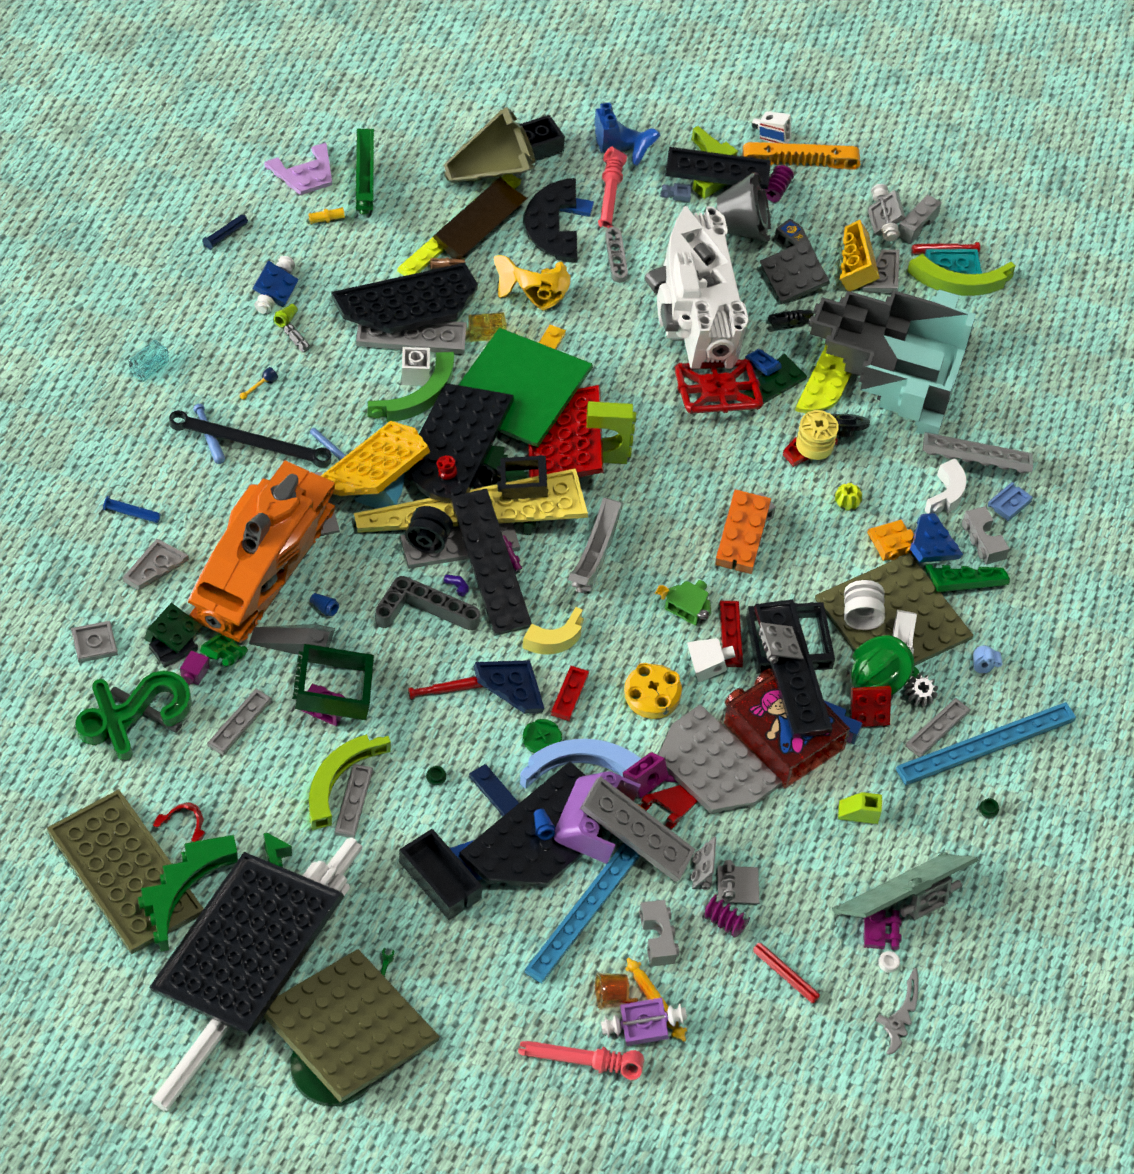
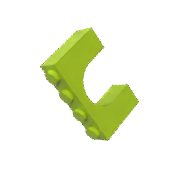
M588 401L587 428L610 429L618 433L612 437L602 438L603 463L627 464V459L631 458L632 447L629 446H633L636 412L633 411V404Z

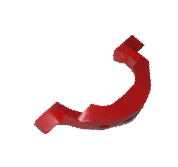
M191 802L177 805L167 815L159 814L154 821L153 826L159 827L167 823L175 811L188 809L194 812L197 820L191 841H201L205 835V831L201 829L204 821L201 810L196 804Z

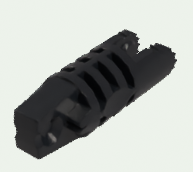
M792 310L771 314L767 319L773 328H785L787 326L792 327V325L808 324L811 316H814L812 310Z

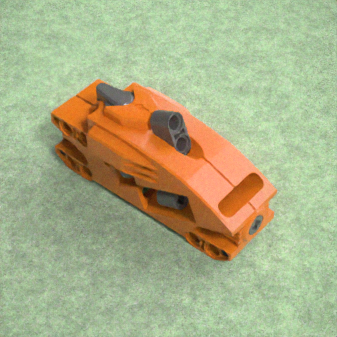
M284 460L270 481L263 478L258 485H250L232 509L227 530L212 552L188 599V603L196 606L189 616L202 626L215 630L239 643L248 638L247 635L252 633L254 627L258 624L257 621L262 619L264 612L313 543H316V538L321 536L325 520L332 518L335 505L329 503V500L335 490V482Z

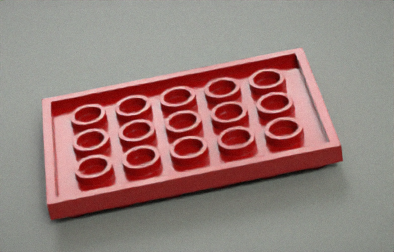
M599 385L579 388L539 447L537 448L529 444V456L546 455L547 474L575 468L578 477L604 473L602 429L587 428L588 401L601 402ZM539 469L529 470V478L539 476Z

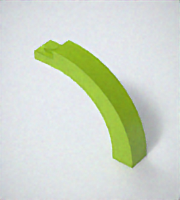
M921 254L909 261L907 272L919 282L935 290H942L961 296H977L1003 289L1006 281L1011 280L1014 276L1016 265L1011 261L990 272L963 274L944 269L930 261L924 254Z
M367 734L356 737L339 746L322 762L314 775L309 792V817L312 830L332 825L329 797L338 778L357 762L391 752L389 736L376 737L370 741Z

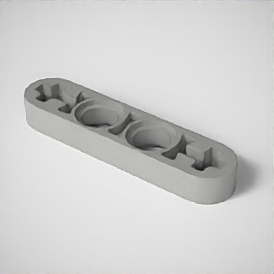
M610 227L606 230L605 240L611 277L615 282L621 283L626 281L628 275L622 234L618 228ZM618 247L620 250L614 251L611 248ZM620 260L622 263L616 264L613 261Z

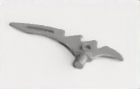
M916 968L913 969L907 981V995L901 1008L889 1018L879 1014L876 1022L885 1026L884 1029L888 1032L891 1039V1045L887 1054L895 1053L902 1045L899 1035H908L904 1023L912 1024L908 1010L915 1011L917 1005L918 972ZM912 980H913V981H914L913 999H912V1001H910L911 988H912Z

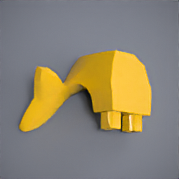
M494 256V262L500 275L499 298L509 295L518 281L525 295L535 306L543 311L561 301L570 287L571 276L563 262L556 263L555 268L551 270L549 268L541 270L540 274L518 268L507 256Z

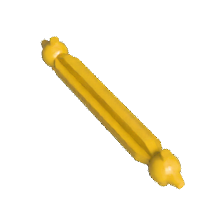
M628 957V964L625 969L633 973L634 979L649 1000L662 998L646 973L639 969L641 962ZM662 998V1000H663V1005H664V1012L666 1013L667 1010H668V1008H669V1006L666 1004V1002H665L664 999ZM668 1019L666 1024L668 1028L673 1030L672 1038L675 1037L685 1042V1032H687V1029L679 1026V1021L673 1027Z

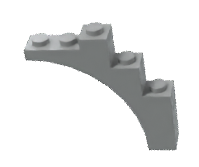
M606 497L603 498L585 550L568 578L569 581L573 582L572 586L576 587L575 591L587 594V591L591 592L593 590L598 571L603 566L607 549L612 544L623 507L622 502Z

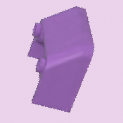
M609 771L581 776L576 780L554 834V839L559 844L606 864L610 859L615 844L597 837L599 832L598 823L588 818V815L580 807L594 782L600 776L633 802L641 786L639 783Z

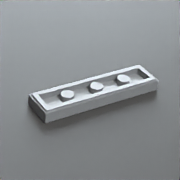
M255 689L208 741L207 746L224 756L272 702V698Z
M955 698L914 735L905 746L918 757H922L969 714L971 709Z
M353 764L335 828V835L355 839L373 773L372 767Z

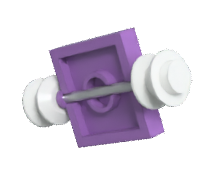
M662 998L622 1004L620 1005L622 1020L619 1021L616 1015H614L613 1020H608L605 1017V1021H602L601 1025L603 1034H607L608 1038L611 1033H616L619 1036L621 1028L622 1030L624 1029L626 1045L631 1046L669 1039L666 1024L668 1019L673 1027L678 1021L684 1025L683 1020H687L686 1008H681L680 1004L677 1009H673L670 1005L665 1013Z

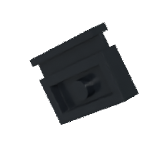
M157 639L149 644V649L159 662L163 664V667L166 668L188 656L190 651H197L198 645L191 639L179 653H176Z

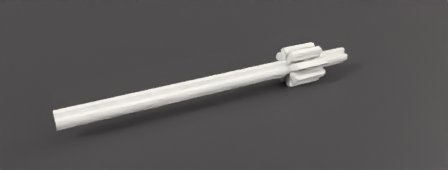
M347 838L328 865L324 861L312 862L303 876L336 889L345 896L350 886L347 884L348 880L344 873L363 849L362 845L357 843V840L354 838ZM214 1019L210 1021L153 1097V1104L163 1111H168L228 1031L229 1026Z

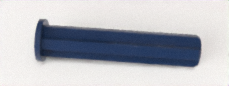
M240 215L210 236L204 237L202 239L204 246L212 250L214 245L247 224V217Z

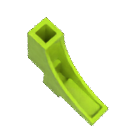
M699 126L693 128L691 140L696 143L701 151L737 156L738 150L728 142L720 144ZM694 180L693 191L703 199H706L728 184Z

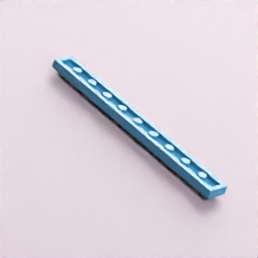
M1067 702L898 765L896 771L906 786L1074 722L1076 716Z
M625 843L621 845L525 968L527 975L541 984L545 981L640 858V854Z

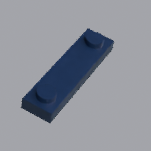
M486 764L469 773L472 781L502 816L519 804Z

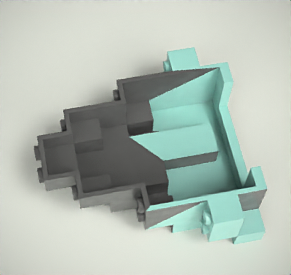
M895 290L892 291L891 297L887 296L886 301L850 291L846 292L845 297H841L840 302L822 297L820 303L815 305L813 311L815 317L811 316L808 326L811 327L810 335L826 339L824 344L827 346L826 353L844 358L843 363L846 364L844 371L860 376L859 382L862 383L860 390L878 395L877 400H880L879 407L898 412V416L915 420L914 425L917 426V433L923 435L925 432L939 434L971 336L976 314L957 309L959 295L938 290L937 296H933L931 301Z

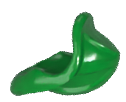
M882 635L869 639L860 645L852 655V659L855 662L851 669V681L854 688L890 686L891 695H893L908 682L913 673V654L910 648L897 637Z

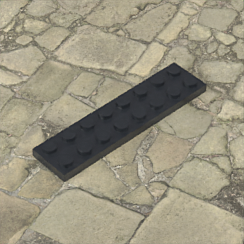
M487 488L450 497V502L494 636L529 628L532 622Z
M793 599L755 604L754 610L759 626L760 622L793 627L803 659L779 657L778 662L771 663L792 737L799 738L832 733L833 728Z

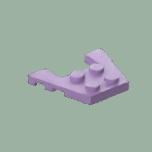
M326 142L312 146L311 149L316 160L285 169L279 157L264 162L265 168L274 172V175L284 180L299 195L332 185Z

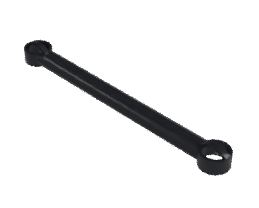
M180 410L172 412L169 416V425L174 430L188 429L312 461L320 468H325L331 463L332 454L327 448H308L189 417ZM182 418L185 421L183 423H176L173 419ZM325 455L328 457V459L322 461L319 460L316 456Z

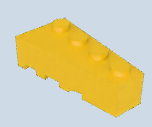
M861 220L845 226L840 281L846 290L851 292L879 279L880 276L869 233Z

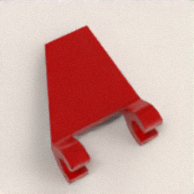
M681 785L645 795L641 800L643 803L640 806L647 811L654 802H657L670 811L671 814L667 817L668 822L665 826L672 830L698 801Z

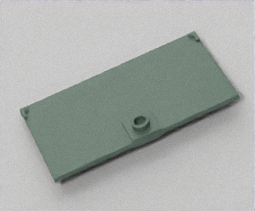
M943 852L937 857L839 906L832 907V910L836 915L846 914L866 918L910 895H923L926 893V889L932 887V884L978 862V857L952 855Z

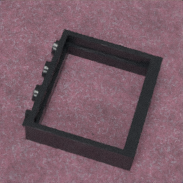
M824 602L794 603L798 618H817L823 653L810 654L814 670L833 669L835 655ZM748 606L746 620L756 674L773 673L770 661H768L767 657H761L755 621H758L754 610L755 606Z

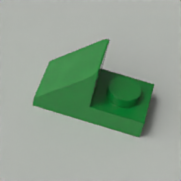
M263 833L268 862L283 867L281 858L292 856L291 845L269 833Z

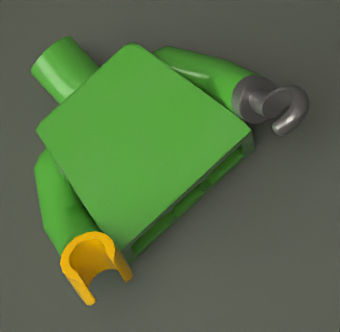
M698 580L695 585L685 581L681 585L670 588L659 585L655 592L656 595H661L662 600L666 598V610L695 626L700 618L708 619L711 615V602L708 600L709 593L705 591L707 584L702 580Z

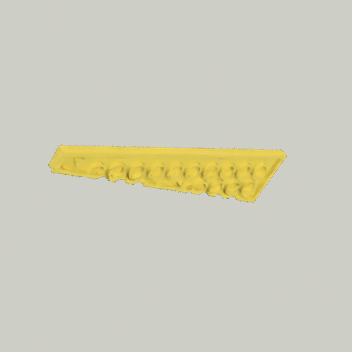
M576 468L547 474L548 497L503 500L502 492H498V484L470 490V492L487 488L498 523L588 518ZM539 476L506 482V485L539 483ZM432 498L354 513L358 533L406 530L411 522L413 512L421 506L438 508L451 518L453 526H458L451 503L441 502Z

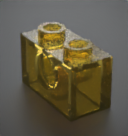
M504 312L468 315L470 342L490 341L499 328L507 329Z

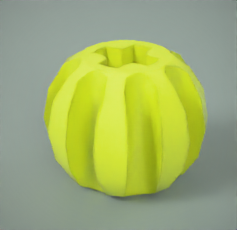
M852 483L842 484L835 492V501L840 508H845L847 511L851 510V508L854 510L862 502V492L857 485Z

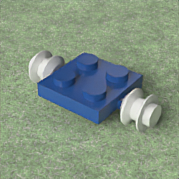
M282 256L276 265L268 260L252 288L262 294L258 296V300L254 304L258 312L262 314L270 313L274 302L282 307L286 304L299 280L291 275L292 269L295 268V262L292 258Z

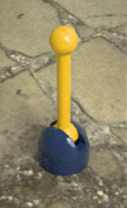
M271 367L265 369L262 375L263 379L245 393L242 392L240 398L245 400L247 395L262 383H272L277 380L278 375L276 371Z

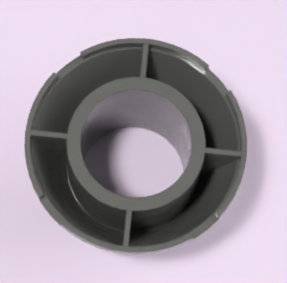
M757 172L750 174L717 197V210L725 217L728 229L727 234L767 242L771 238V235H767L768 229H771L770 210L765 189L762 190L760 186L762 179Z

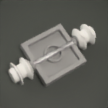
M877 184L871 189L872 198L876 203L868 208L873 231L877 236L883 234V239L886 241H894L900 236L897 224L905 219L900 196L895 190L889 193L888 187L885 184Z

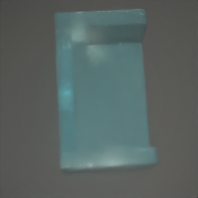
M154 339L129 359L130 374L141 382H145L169 363L168 349Z

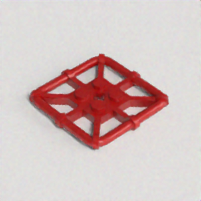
M711 360L709 362H702L700 369L710 368L711 374L705 375L692 371L694 369L690 368L689 363H678L675 366V375L678 382L677 389L681 394L687 412L690 414L708 412L728 413V411L758 410L763 407V398L759 388L760 382L756 378L750 360H737L733 366L737 367L731 373L725 372L721 374L717 373L716 368H725L724 362H716L715 360L714 362H711ZM747 371L750 381L736 382L735 379ZM684 377L698 382V385H687ZM739 390H753L755 399L740 393ZM701 393L702 396L693 403L690 402L688 394ZM737 400L741 403L728 404L726 401ZM706 402H720L718 405H704Z

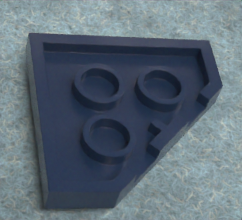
M530 660L475 662L473 668L479 684L524 714L543 713L545 708Z

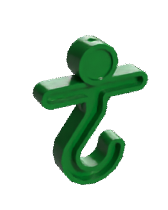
M158 671L144 677L126 702L116 705L108 683L104 679H97L93 682L92 689L99 709L89 708L82 711L76 718L75 726L80 739L89 745L101 744L110 736L117 757L120 760L126 761L133 755L126 732L132 724L138 721L154 697L162 692L174 695L171 703L164 706L160 712L164 725L171 727L183 721L190 712L192 705L191 692L188 684L180 675L170 671Z

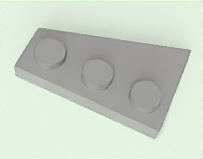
M882 250L876 261L880 278L864 285L863 292L892 293L893 290L898 291L899 250Z
M156 539L123 576V582L140 590L188 561L189 557L180 550Z

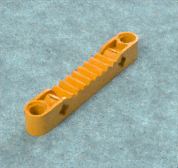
M748 142L742 147L743 157L765 160L769 158L771 160L770 166L774 163L778 165L779 162L785 165L788 162L791 166L793 163L797 166L799 163H802L803 166L806 163L810 166L815 163L817 167L819 164H822L823 167L827 165L834 169H857L861 165L860 152L855 146Z

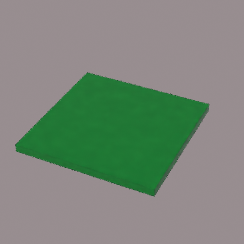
M499 328L458 385L512 394L514 401L499 432L538 448L592 370L593 364Z

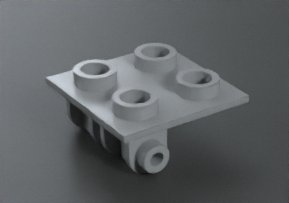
M760 622L759 636L761 637L768 661L776 663L779 657L803 659L792 626Z
M716 837L705 843L693 855L692 889L702 886L703 890H709L712 886Z
M726 860L723 866H717L718 902L723 898L724 903L759 904L758 867L735 866L732 860Z

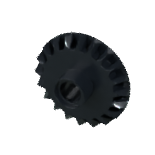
M831 414L838 422L837 435L841 437H852L854 431L865 430L870 425V420L863 416Z

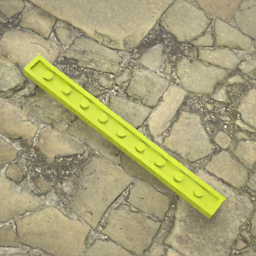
M512 174L502 176V179L514 189L521 184V179ZM432 237L398 267V272L404 276L420 273L430 264V258H437L445 250Z

